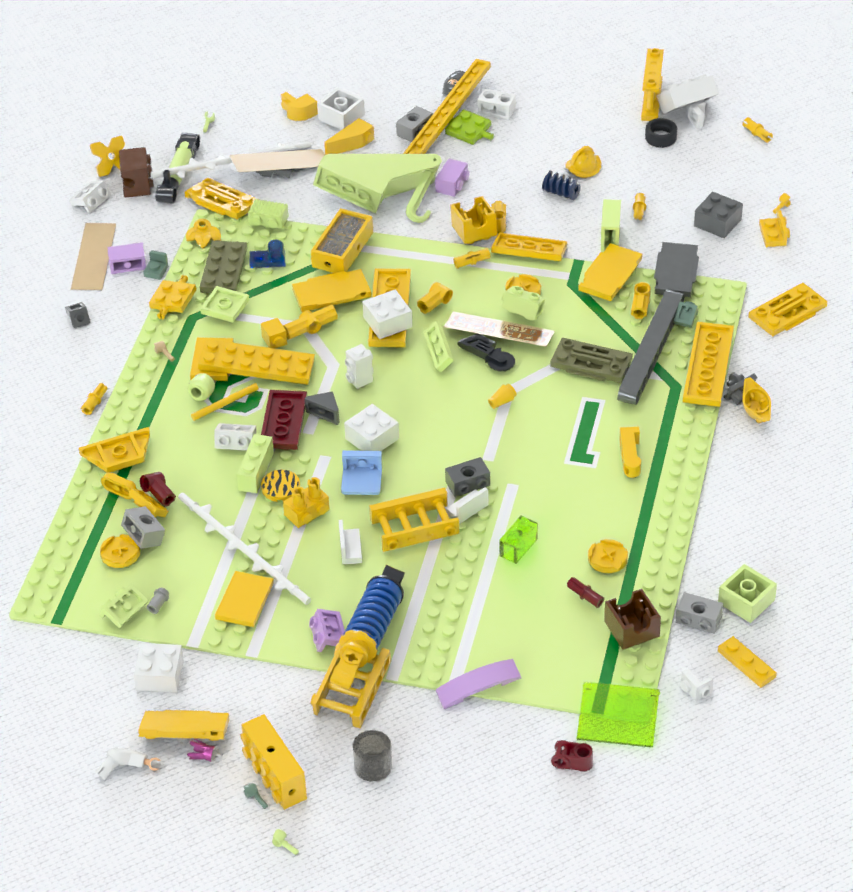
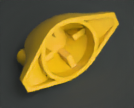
M751 377L744 379L742 404L745 411L757 423L770 421L771 399L769 394Z

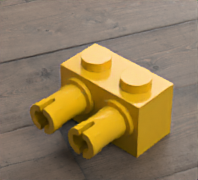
M317 477L309 479L307 481L308 487L305 489L300 486L295 487V489L293 488L292 497L283 501L284 516L297 528L308 524L313 519L330 510L329 496L320 489V480Z

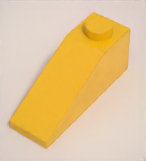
M358 118L324 142L325 155L339 154L366 146L374 140V126Z

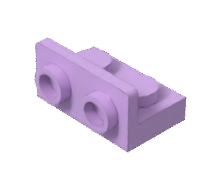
M317 609L314 616L310 618L309 627L312 629L313 642L316 645L317 652H322L326 645L336 646L339 643L341 635L345 632L340 612Z

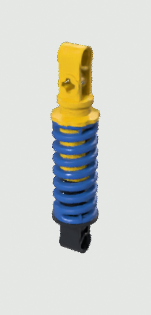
M386 565L382 575L374 576L368 581L366 590L344 634L339 639L340 661L336 665L329 683L349 691L358 669L375 658L377 648L390 625L398 605L404 598V591L400 584L405 572Z

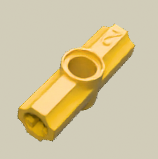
M333 305L313 313L309 310L304 311L299 316V319L283 325L286 330L287 339H292L306 332L315 334L322 325L338 319V314Z

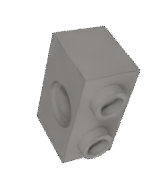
M415 106L396 122L397 136L412 142L433 113Z
M146 506L126 509L121 526L140 549L161 546L165 529Z
M684 592L676 609L675 623L715 634L722 618L723 603Z

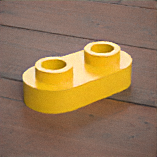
M108 472L101 478V483L106 490L126 499H132L128 495L132 488L137 489L133 481L124 479L115 473Z

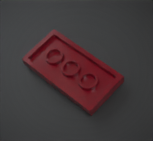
M269 391L261 435L272 437L273 449L298 450L307 391Z

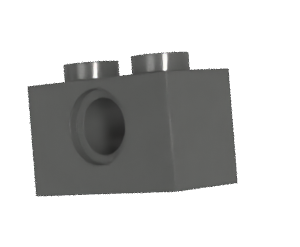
M479 457L445 468V482L454 497L472 492L475 489L478 490L490 486V471L483 459Z

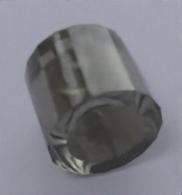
M367 730L355 737L353 741L354 771L358 777L374 782L380 781L390 774L392 770L391 740L383 732Z

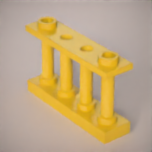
M647 48L642 88L644 97L641 121H651L657 119L659 115L660 105L656 95L660 94L662 89L663 76H661L664 49Z
M445 488L369 505L372 524L380 523L385 534L381 536L383 552L459 534L458 517L449 519L445 509L448 506ZM437 509L442 521L431 524L426 511ZM418 514L423 526L411 528L407 516ZM399 518L404 530L393 533L388 521Z
M337 643L333 660L317 693L313 694L310 704L313 707L314 715L317 716L321 707L349 714L352 717V725L361 729L391 663L390 650L382 648L379 655H376L375 658L368 662L373 664L372 671H368V673L360 670L357 671L355 678L365 681L364 688L356 689L351 687L348 691L329 683L332 673L340 661V644ZM329 690L357 697L358 701L356 705L349 706L326 699Z

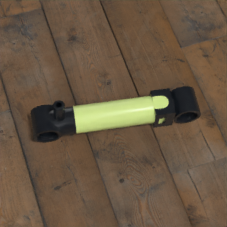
M181 133L169 168L188 165L190 158H195L196 151H198L200 146L199 134ZM164 170V179L161 185H158L156 188L155 199L157 202L174 204L182 178L176 174L170 176V171Z

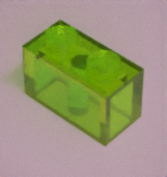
M520 515L499 539V556L517 564L537 541L538 523Z

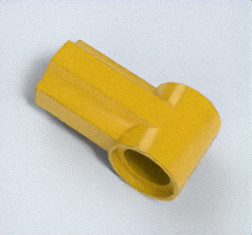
M495 201L491 204V208L496 213L497 234L504 233L506 231V204L502 201Z
M435 282L430 287L429 293L417 301V306L422 313H429L439 304H447L453 296V291L441 283Z
M645 282L637 283L634 287L631 315L635 319L647 317L651 288Z

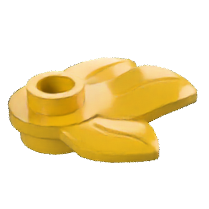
M198 219L195 221L194 227L187 231L186 241L195 240L204 249L210 240L221 241V233L217 227L211 226L210 221L207 219Z

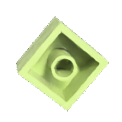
M743 564L719 586L718 602H722L723 607L751 623L775 601L777 583Z

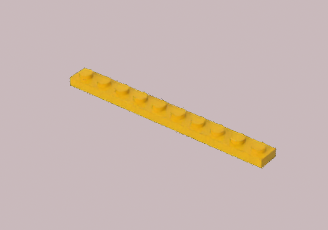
M474 60L403 154H425L491 68L489 61Z

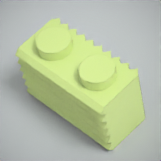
M255 199L248 212L249 224L283 229L289 217L288 205L281 204L280 202L274 203L273 201Z

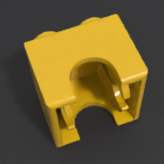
M483 196L474 198L473 207L466 211L460 207V202L450 205L452 227L464 244H473L475 241L488 240L493 236H497L496 213Z

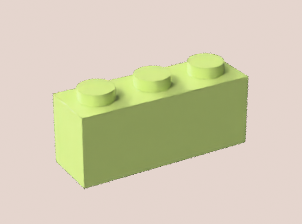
M253 435L237 472L238 491L258 493L262 479L274 454L272 437Z

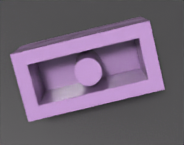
M448 159L435 178L436 192L455 197L457 192L461 191L465 180L467 181L469 178L468 163Z
M143 243L107 247L111 274L144 270L146 268Z

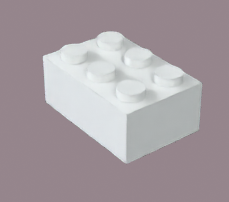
M703 74L695 79H688L680 84L670 85L662 89V93L656 96L662 114H666L687 107L692 103L706 101L718 95L719 92L713 75L706 76V74Z

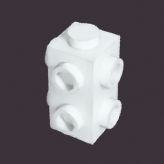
M362 344L347 350L345 359L347 381L352 383L357 389L373 382V355Z

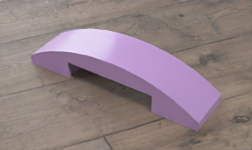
M513 659L503 660L460 675L437 688L436 693L443 709L463 702V698L498 684L503 686L521 679V675Z

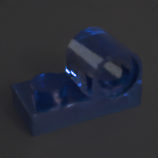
M271 240L267 245L266 251H250V268L286 267L283 242Z

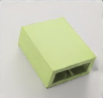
M603 199L601 252H604L610 243L619 246L621 200Z

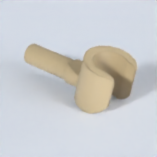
M164 341L154 343L156 354L163 352L171 362L174 361L175 358L166 349Z

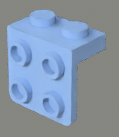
M343 450L341 493L344 495H379L382 478V451Z

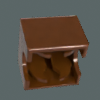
M145 147L119 150L124 197L151 195V188H154L153 179L150 178L151 172H153L151 155L147 154Z
M643 589L633 591L631 599L622 605L616 604V598L605 601L604 622L622 650L660 637L661 616Z

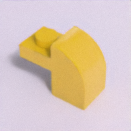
M288 92L281 94V106L287 111L288 119L304 121L318 115L317 100L310 95L305 94L296 99Z

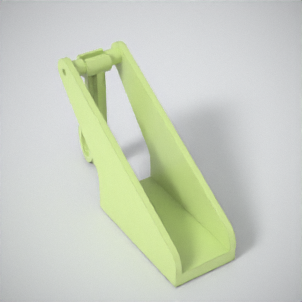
M327 154L318 165L313 185L375 214L385 198L415 189L407 205L406 215L411 221L422 223L429 218L431 211L427 210L422 217L417 216L416 211L429 185L434 183L442 159L437 154Z

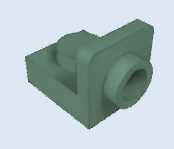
M151 250L149 253L150 261L143 271L144 277L161 280L168 268L167 254Z
M689 301L685 303L679 302L674 324L692 328L695 316L698 315V306Z

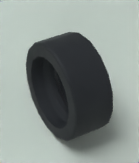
M657 118L649 121L645 128L647 143L659 148L673 145L677 140L676 123L666 118ZM665 131L668 132V134L659 135L655 134L654 132Z

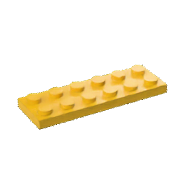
M375 269L372 297L396 289L409 306L411 269ZM370 327L368 345L369 347H405L407 330L379 339Z
M697 322L684 388L683 403L721 406L734 326Z
M205 339L198 362V369L308 385L315 354Z

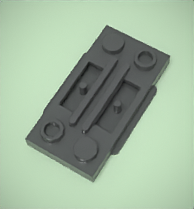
M662 242L654 279L656 280L655 294L664 295L666 290L684 293L685 297H691L692 286L696 282L699 256L697 255L698 245Z

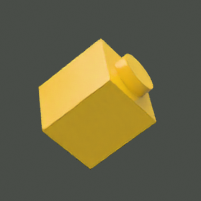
M278 318L261 323L262 338L269 348L275 349L287 345L286 330Z

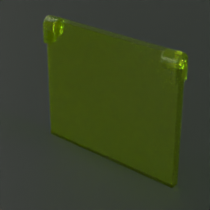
M593 682L583 683L577 740L653 748L660 689Z

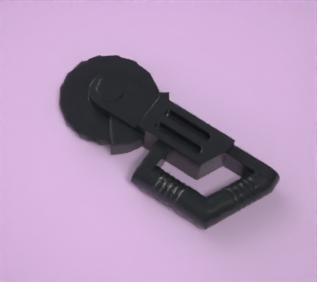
M477 333L457 342L460 348L484 359L485 363H488L489 367L495 371H507L515 365V358L512 354L501 351V348L495 349L497 343Z

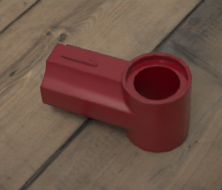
M158 471L140 477L141 489L144 492H151L162 506L167 507L175 501L176 495L166 485L162 472Z

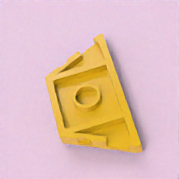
M146 427L79 447V454L107 473L143 463L150 438V429Z

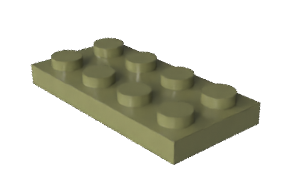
M212 240L200 283V292L212 293L216 286L233 291L237 290L247 251V242Z

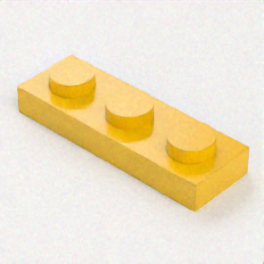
M734 636L718 646V652L760 688L776 678L777 672Z

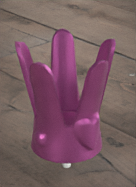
M196 738L194 739L197 742L190 741V744L194 746L193 750L198 753H187V756L190 757L189 759H204L213 762L215 756H220V754H216L217 746L207 745Z

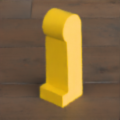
M639 426L620 427L619 441L624 474L630 478L638 477L641 474V459L637 456L636 444H639L640 439Z

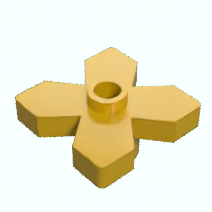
M122 135L111 138L108 147L100 141L89 145L92 155L100 158V162L96 166L99 177L109 175L113 165L120 170L119 150L125 146ZM109 153H112V159H109Z

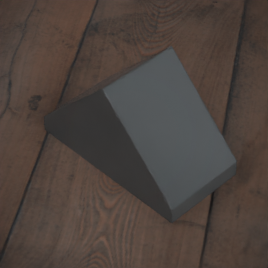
M333 391L306 396V413L336 425L340 423L339 409Z

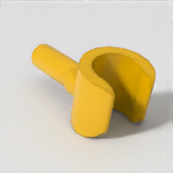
M783 193L779 197L781 203L773 210L774 214L782 207L790 206L791 201L788 194Z

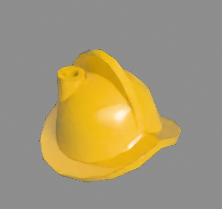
M584 146L573 154L571 160L565 163V168L575 176L589 178L599 173L601 160L599 155H594L591 147Z

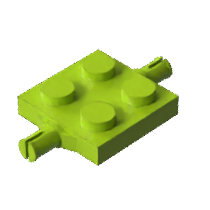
M464 109L457 117L452 118L449 125L445 128V134L471 145H474L483 137L491 141L494 138L493 133L487 132L492 125L490 119Z

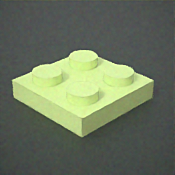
M216 286L200 308L201 314L234 323L248 303L249 295Z

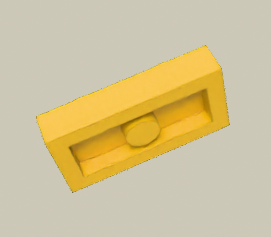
M131 489L128 495L134 499V503L137 506H146L155 518L157 516L166 517L168 510L143 490Z

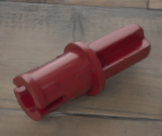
M571 577L568 580L567 587L577 593L580 599L587 600L596 608L603 604L605 598L592 590L590 585L586 586L575 577Z

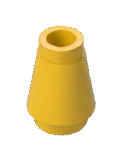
M503 384L488 399V403L495 409L513 401L517 393L512 385Z

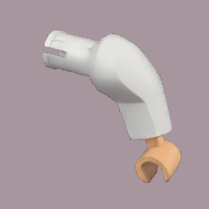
M112 748L106 752L107 758L95 772L106 780L117 765H129L145 768L148 765L151 770H158V768L151 767L150 764L152 760H160L156 757L147 759V754L134 750Z

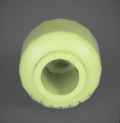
M205 373L197 374L188 384V393L197 401L206 400L213 393L215 382Z

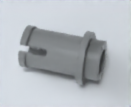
M160 587L154 591V596L147 605L149 612L157 614L163 603L168 601L169 592L165 588Z

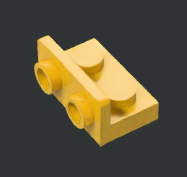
M781 210L777 211V218L759 219V227L765 247L787 245V238H790V230L786 228V217L782 215Z

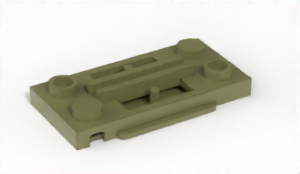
M562 337L550 361V367L563 369L567 373L601 381L610 380L622 383L633 359V353Z

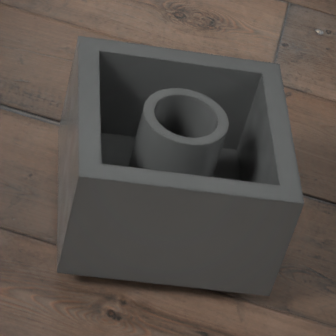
M712 191L695 209L694 227L725 239L742 220L743 203Z

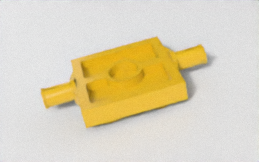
M182 275L177 282L163 280L149 301L151 309L160 310L157 314L159 319L162 318L163 320L169 312L183 313L197 289L195 284L186 283L188 281L186 275Z

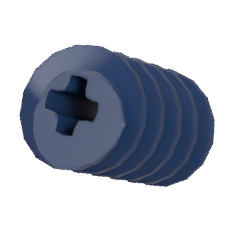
M551 170L548 171L542 183V190L558 194V196H564L567 199L570 198L573 201L578 197L581 185L577 184L576 178L571 182L570 176L565 180L564 174L559 177L558 172L553 175Z

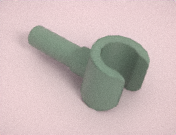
M255 783L243 786L246 798L254 796L264 809L268 807V804L258 793Z

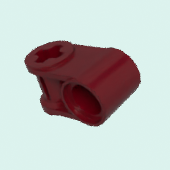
M559 740L555 743L554 748L556 751L551 759V764L554 767L582 772L592 769L593 748L589 744Z

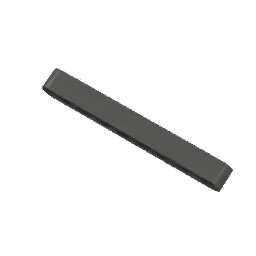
M671 290L665 291L619 388L618 401L634 405L638 404L674 326V318L679 302H684V293Z

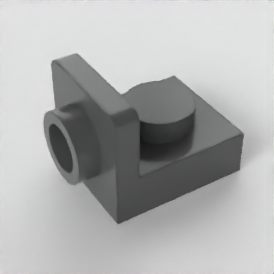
M82 302L65 307L66 314L70 317L73 328L90 324L87 307Z

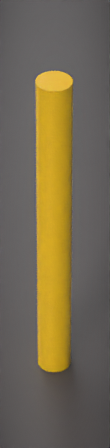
M254 383L192 413L191 418L195 421L259 390V387Z

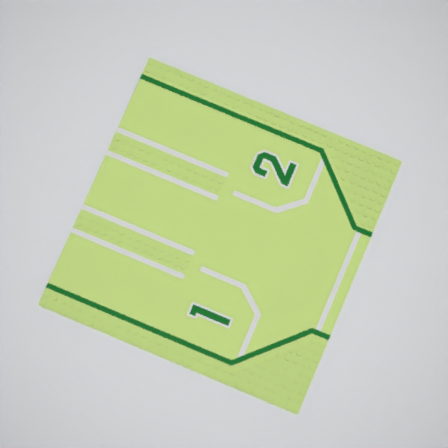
M198 209L188 230L194 227V223L198 219H207L210 221L211 226L217 227L220 230L221 241L247 242V251L236 291L248 294L249 301L234 323L201 314L200 308L211 294L200 292V283L212 240L202 249L195 240L186 241L185 234L164 280L177 282L182 275H186L188 277L186 283L195 284L197 290L183 313L169 312L162 320V318L159 319L157 317L160 310L150 309L88 443L89 445L149 427L150 438L145 461L110 473H115L124 479L133 481L138 490H142L139 482L142 475L158 471L163 473L166 485L176 495L174 502L165 507L168 510L166 517H156L165 529L161 546L140 549V556L137 561L124 568L110 567L102 561L100 556V546L111 536L120 537L119 534L129 535L121 526L125 510L138 508L139 506L134 503V499H126L106 490L101 483V478L107 472L82 457L9 613L10 619L155 644L182 645V648L327 672L333 660L336 646L326 645L322 652H317L316 645L313 642L312 629L309 627L310 618L314 616L317 609L338 611L341 614L343 626L346 630L366 590L368 581L374 576L382 575L385 566L388 565L405 572V575L400 584L404 591V598L398 605L390 625L377 648L376 655H379L382 648L389 649L391 655V663L382 680L383 682L436 690L445 683L469 671L495 662L513 659L521 679L503 686L498 684L471 696L642 725L650 724L720 407L683 403L697 322L734 326L725 377L726 382L747 283L696 275V282L693 283L691 297L684 298V303L689 301L698 306V315L695 316L693 326L689 328L674 324L637 405L618 401V392L622 383L610 380L601 381L567 373L566 370L550 367V361L562 337L633 353L634 358L663 295L655 294V270L636 268L613 300L608 301L579 291V284L583 283L584 273L593 263L592 261L569 258L554 261L492 253L491 248H488L490 259L457 269L453 258L487 247L373 232L347 271L362 270L371 290V297L333 305L338 314V319L322 325L315 334L303 333L292 339H287V345L275 348L315 354L308 385L229 374L228 381H214L215 389L206 400L197 401L190 396L187 389L191 381L190 372L197 337L233 338L234 343L269 348L262 338L261 323L278 318L281 324L285 325L299 319V316L303 313L292 290V284L307 281L309 278L332 274V272L313 268L311 262V250L328 226L286 220L283 229L249 224L248 215H244L236 220L214 211ZM375 269H411L408 307L412 311V328L407 329L405 347H369L368 345L370 326L363 318V301L372 298ZM521 274L536 277L539 283H541L540 296L546 299L542 314L536 320L525 319L522 315L510 313L507 309L502 308V295L505 291L506 282L514 276L516 278ZM435 282H439L453 291V296L447 304L441 303L429 313H422L417 306V301L429 293L430 287ZM645 282L651 288L647 317L635 319L631 315L634 287L637 283ZM323 308L314 309L311 312L313 313ZM454 311L553 330L555 332L546 347L483 335L497 343L495 349L501 348V351L509 352L515 358L513 368L498 372L491 369L484 359L458 346L457 342L461 339L477 333L447 328L444 325ZM435 321L442 325L454 359L442 372L438 371L435 367L424 332ZM164 341L166 349L175 358L174 361L171 362L163 352L156 354L154 343ZM362 344L373 355L372 367L374 373L373 382L357 389L352 383L347 381L345 359L347 350ZM254 383L259 387V390L195 421L191 418L192 413ZM503 384L512 385L517 393L514 400L493 409L489 405L488 399ZM270 390L307 391V396L333 391L339 409L340 423L338 425L306 413L305 410L298 450L274 449L273 457L265 473L266 476L274 470H289L299 477L300 487L303 489L308 487L307 481L309 479L311 480L312 477L319 478L320 489L329 496L330 510L300 528H297L284 516L283 500H277L278 502L267 499L262 493L261 485L257 494L238 491L237 472L247 450L215 448V429L219 423L256 425V434L261 435ZM371 404H374L399 422V439L382 450L380 494L344 495L341 493L343 476L342 452L343 450L361 451L345 439L344 422ZM639 426L640 439L639 444H636L637 456L641 459V474L638 477L630 478L624 474L619 441L620 427ZM479 457L483 459L490 471V486L486 487L488 489L489 505L459 524V534L383 552L381 536L385 534L380 523L372 524L369 505L445 488L447 491V507H449L467 494L454 497L445 482V468ZM146 492V493L149 494L152 498H154L157 502H159V501L153 496V494H152L151 492ZM185 493L194 502H197L200 507L210 504L212 506L210 515L224 527L234 525L236 529L233 534L247 546L254 543L259 544L257 554L271 566L282 565L284 568L281 574L294 585L299 586V589L311 598V602L305 605L295 595H291L289 590H276L275 586L278 581L265 570L254 573L252 571L254 561L238 548L228 550L227 546L230 541L217 530L205 532L207 522L178 499L179 494ZM437 509L426 511L431 524L442 521ZM418 514L407 516L411 528L423 526ZM399 518L388 521L393 533L404 530ZM339 520H343V530L359 528L362 563L342 565ZM604 539L620 542L628 551L626 566L614 573L596 571L588 562V550L595 542L596 544L600 543V540ZM235 571L273 578L274 584L254 627L215 619V613ZM571 577H575L586 586L590 585L592 590L605 598L603 604L596 608L587 600L580 599L577 593L567 587L568 580ZM132 584L149 601L122 627L118 628L107 616L103 619L100 617L103 610L101 607L108 599L114 600L116 598L115 594L122 587L126 589ZM160 587L165 588L169 592L168 601L163 603L157 614L149 612L147 605L152 600L154 591ZM643 589L661 616L660 637L622 650L604 622L605 601L616 598V604L622 605L631 599L633 591ZM366 663L365 666L358 670L368 673V671H372L373 664Z

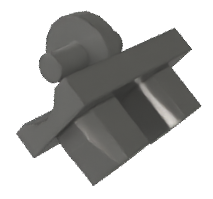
M733 372L729 375V381L727 382L729 387L728 393L723 397L726 401L732 399L736 405L742 403L744 376ZM755 373L746 377H751L754 381L758 378Z

